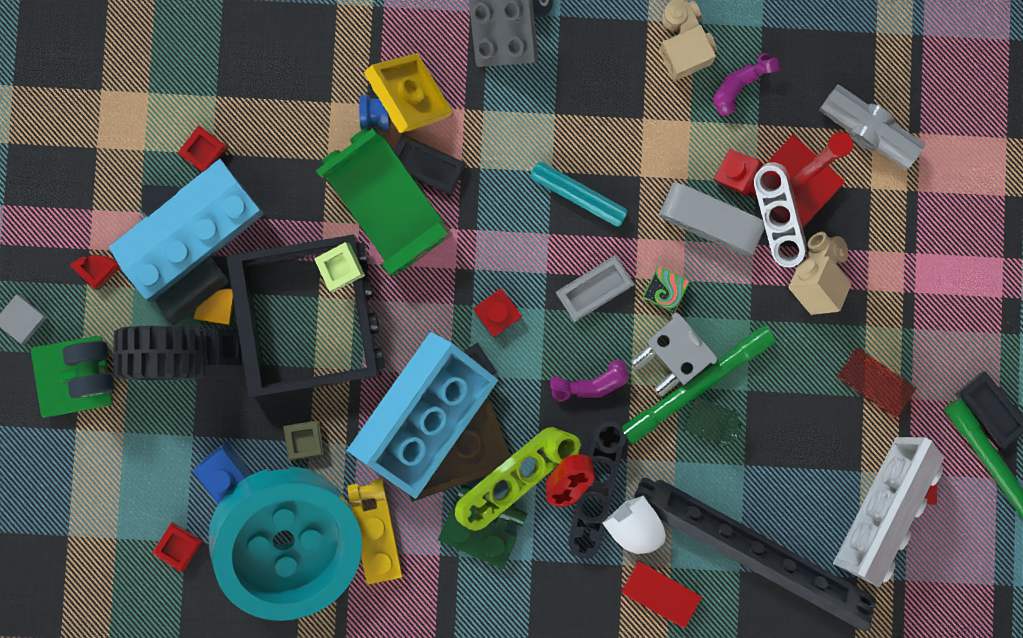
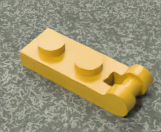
M383 478L372 480V484L359 486L358 483L348 485L347 490L352 512L361 531V558L367 585L402 578L403 573ZM375 498L377 508L365 511L363 500Z

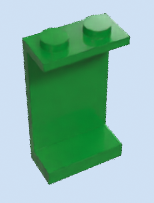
M366 128L356 133L350 139L351 145L342 152L335 150L328 154L322 160L323 166L317 169L316 172L320 177L328 179L385 261L382 263V266L390 276H397L453 234L382 133L373 128L368 131Z

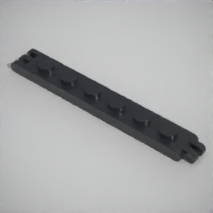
M642 478L640 480L634 498L644 496L660 520L862 631H867L871 628V619L873 618L876 598L663 480L653 481L649 478Z

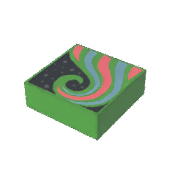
M657 266L642 299L674 314L690 281L663 267Z

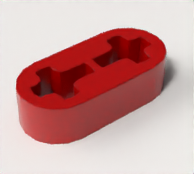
M581 454L571 455L563 459L546 480L547 502L558 507L574 504L595 479L593 460L589 456Z

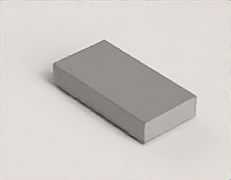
M614 255L556 291V295L575 323L635 284L618 257Z

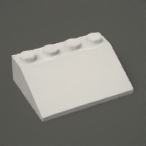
M925 437L895 438L833 562L834 565L877 587H880L882 582H887L895 569L893 560L898 550H903L911 537V531L908 529L914 517L918 518L923 513L927 504V499L924 497L930 485L934 486L943 472V467L940 465L944 456L933 441Z

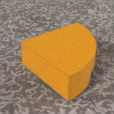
M232 288L216 291L204 298L196 309L194 319L227 325L231 324L234 308Z

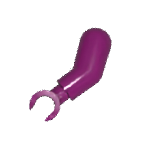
M764 53L757 58L758 64L754 66L749 64L727 75L713 96V104L716 105L717 112L720 115L733 113L736 109V104L733 100L738 96L742 88L756 81L757 77L764 73L780 71L782 67L779 59Z
M614 360L609 364L607 372L593 380L569 382L563 378L553 377L550 379L552 396L560 402L568 400L571 394L582 398H602L627 383L629 378L628 366L622 360Z

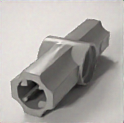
M837 84L819 109L821 113L849 131V136L858 145L870 151H878L904 170L910 168L926 145L897 125L895 118L887 110L876 104L868 105L839 84Z

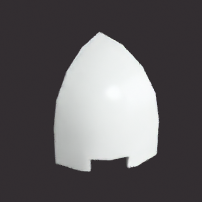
M644 496L625 501L603 522V525L615 541L630 552L636 554L650 553L665 543L666 534L664 526Z

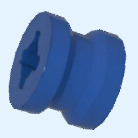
M360 95L359 117L361 130L366 128L369 130L371 127L390 130L391 118L380 99L371 98L369 95Z

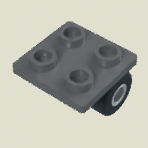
M469 0L476 66L486 67L537 62L538 50L534 18L547 16L552 9L553 0Z

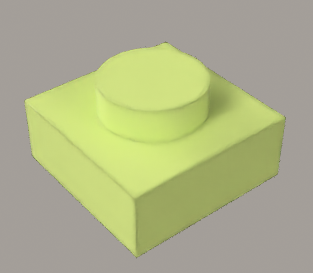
M345 242L315 258L323 279L331 292H335L365 276L350 243Z

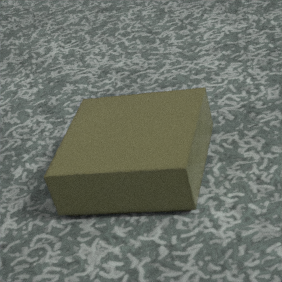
M320 421L283 426L288 462L325 456Z

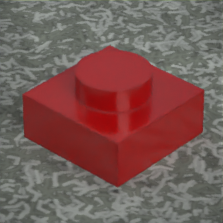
M729 149L713 180L717 185L747 196L754 184L755 175L763 164L758 159Z
M502 288L473 308L493 338L522 318V315Z

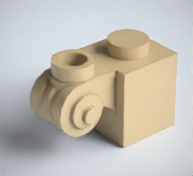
M672 0L667 4L662 15L664 27L669 31H678V35L663 41L659 49L673 82L710 66L716 57V43L709 32L705 34L702 26L699 25L698 22L702 21V14L695 1L687 3L684 0Z
M819 232L809 239L807 244L810 249L805 260L798 264L788 287L810 315L841 311L851 287L850 281L836 265V263H843L847 260L848 248L846 242L839 236L830 238L824 232Z

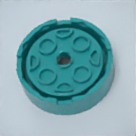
M289 467V469L269 472L266 469L240 481L218 504L212 516L208 532L212 565L219 586L226 597L244 612L267 620L285 621L299 619L312 615L330 605L351 583L358 569L362 553V537L359 524L343 493L323 475L300 467ZM286 530L292 533L291 543L274 544L273 538L278 532Z

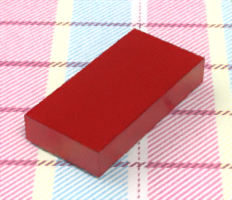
M639 560L621 590V593L684 629L702 598L699 594Z

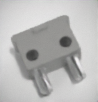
M677 313L672 314V320L646 341L649 346L631 360L634 365L650 350H653L635 368L641 369L653 357L658 355L672 373L655 386L656 392L675 376L677 377L658 393L662 397L679 382L685 385L709 363L715 364L717 362L714 353L681 315ZM661 335H665L669 339V343L665 347H660L657 343L658 337ZM685 362H689L692 366V370L688 374H684L681 371V365Z

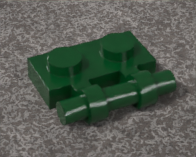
M462 484L457 497L461 499L473 488ZM486 500L487 502L485 504L491 506L492 503ZM513 503L499 515L495 525L489 523L483 529L474 531L457 521L455 507H452L438 537V541L503 570L518 537L506 531L505 528L509 521L523 526L528 513L515 508L516 504ZM474 505L470 508V518L472 519L476 518L475 510L477 507Z

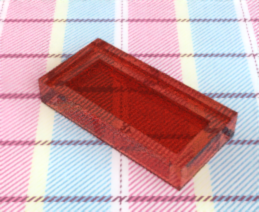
M858 347L853 350L836 375V378L894 418L898 417L917 389Z

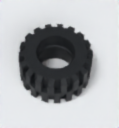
M127 326L114 331L113 376L123 380L200 379L206 376L207 332L200 328L187 326Z

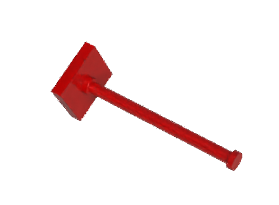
M838 132L832 135L828 140L827 146L817 155L796 136L792 135L767 162H776L786 168L790 177L802 228L845 183L828 165L837 158L847 156L852 151L853 140L847 133ZM767 171L763 173L762 182L767 188L776 189L781 185V177L775 171ZM753 184L749 193L758 200ZM776 206L772 208L771 213L782 223L790 220V212L786 207Z

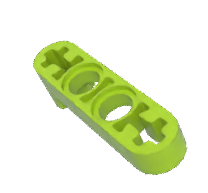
M554 427L542 430L457 502L455 507L457 521L474 531L483 529L556 468L563 459L579 454L580 440L575 435ZM537 450L542 451L543 453L540 455L539 453H537ZM532 457L535 462L534 470L528 476H523L521 473L522 462ZM501 480H506L508 484L507 493L504 497L496 499L494 496L495 485ZM486 500H488L490 503H492V505H491V506L486 505V504H485V503L487 502ZM473 505L477 507L475 510L477 517L475 519L470 518V508Z

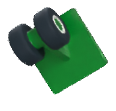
M101 336L86 337L31 348L42 417H52L113 405L112 391L114 390V383L107 366V359L109 358L108 346Z

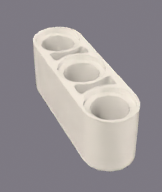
M776 162L767 163L756 173L754 187L773 258L781 266L794 267L803 260L807 248L790 177L783 165ZM767 171L777 172L781 177L780 187L776 189L767 188L762 182L763 173ZM776 206L786 207L790 212V220L785 223L776 222L771 216L772 208ZM787 240L794 241L799 247V253L794 257L783 255L780 250L782 242Z

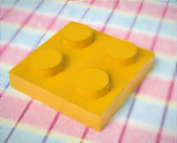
M418 53L373 64L364 72L399 133L445 120L453 113Z

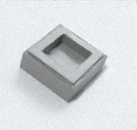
M16 294L0 313V327L20 344L25 345L46 320L47 316L21 295Z

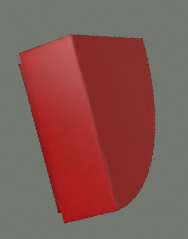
M103 255L84 256L70 264L95 290H99L121 268L117 260Z

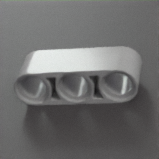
M675 182L672 183L658 214L660 218L673 225L748 257L753 256L765 229L764 221L691 187Z

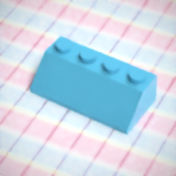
M219 159L178 191L175 196L149 217H145L111 244L109 248L124 274L145 300L155 302L265 213L222 160Z
M430 332L346 451L416 499L494 388L498 379L453 343Z

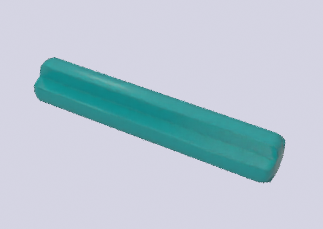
M538 162L531 172L530 177L532 180L615 226H620L628 211L626 208L543 162Z

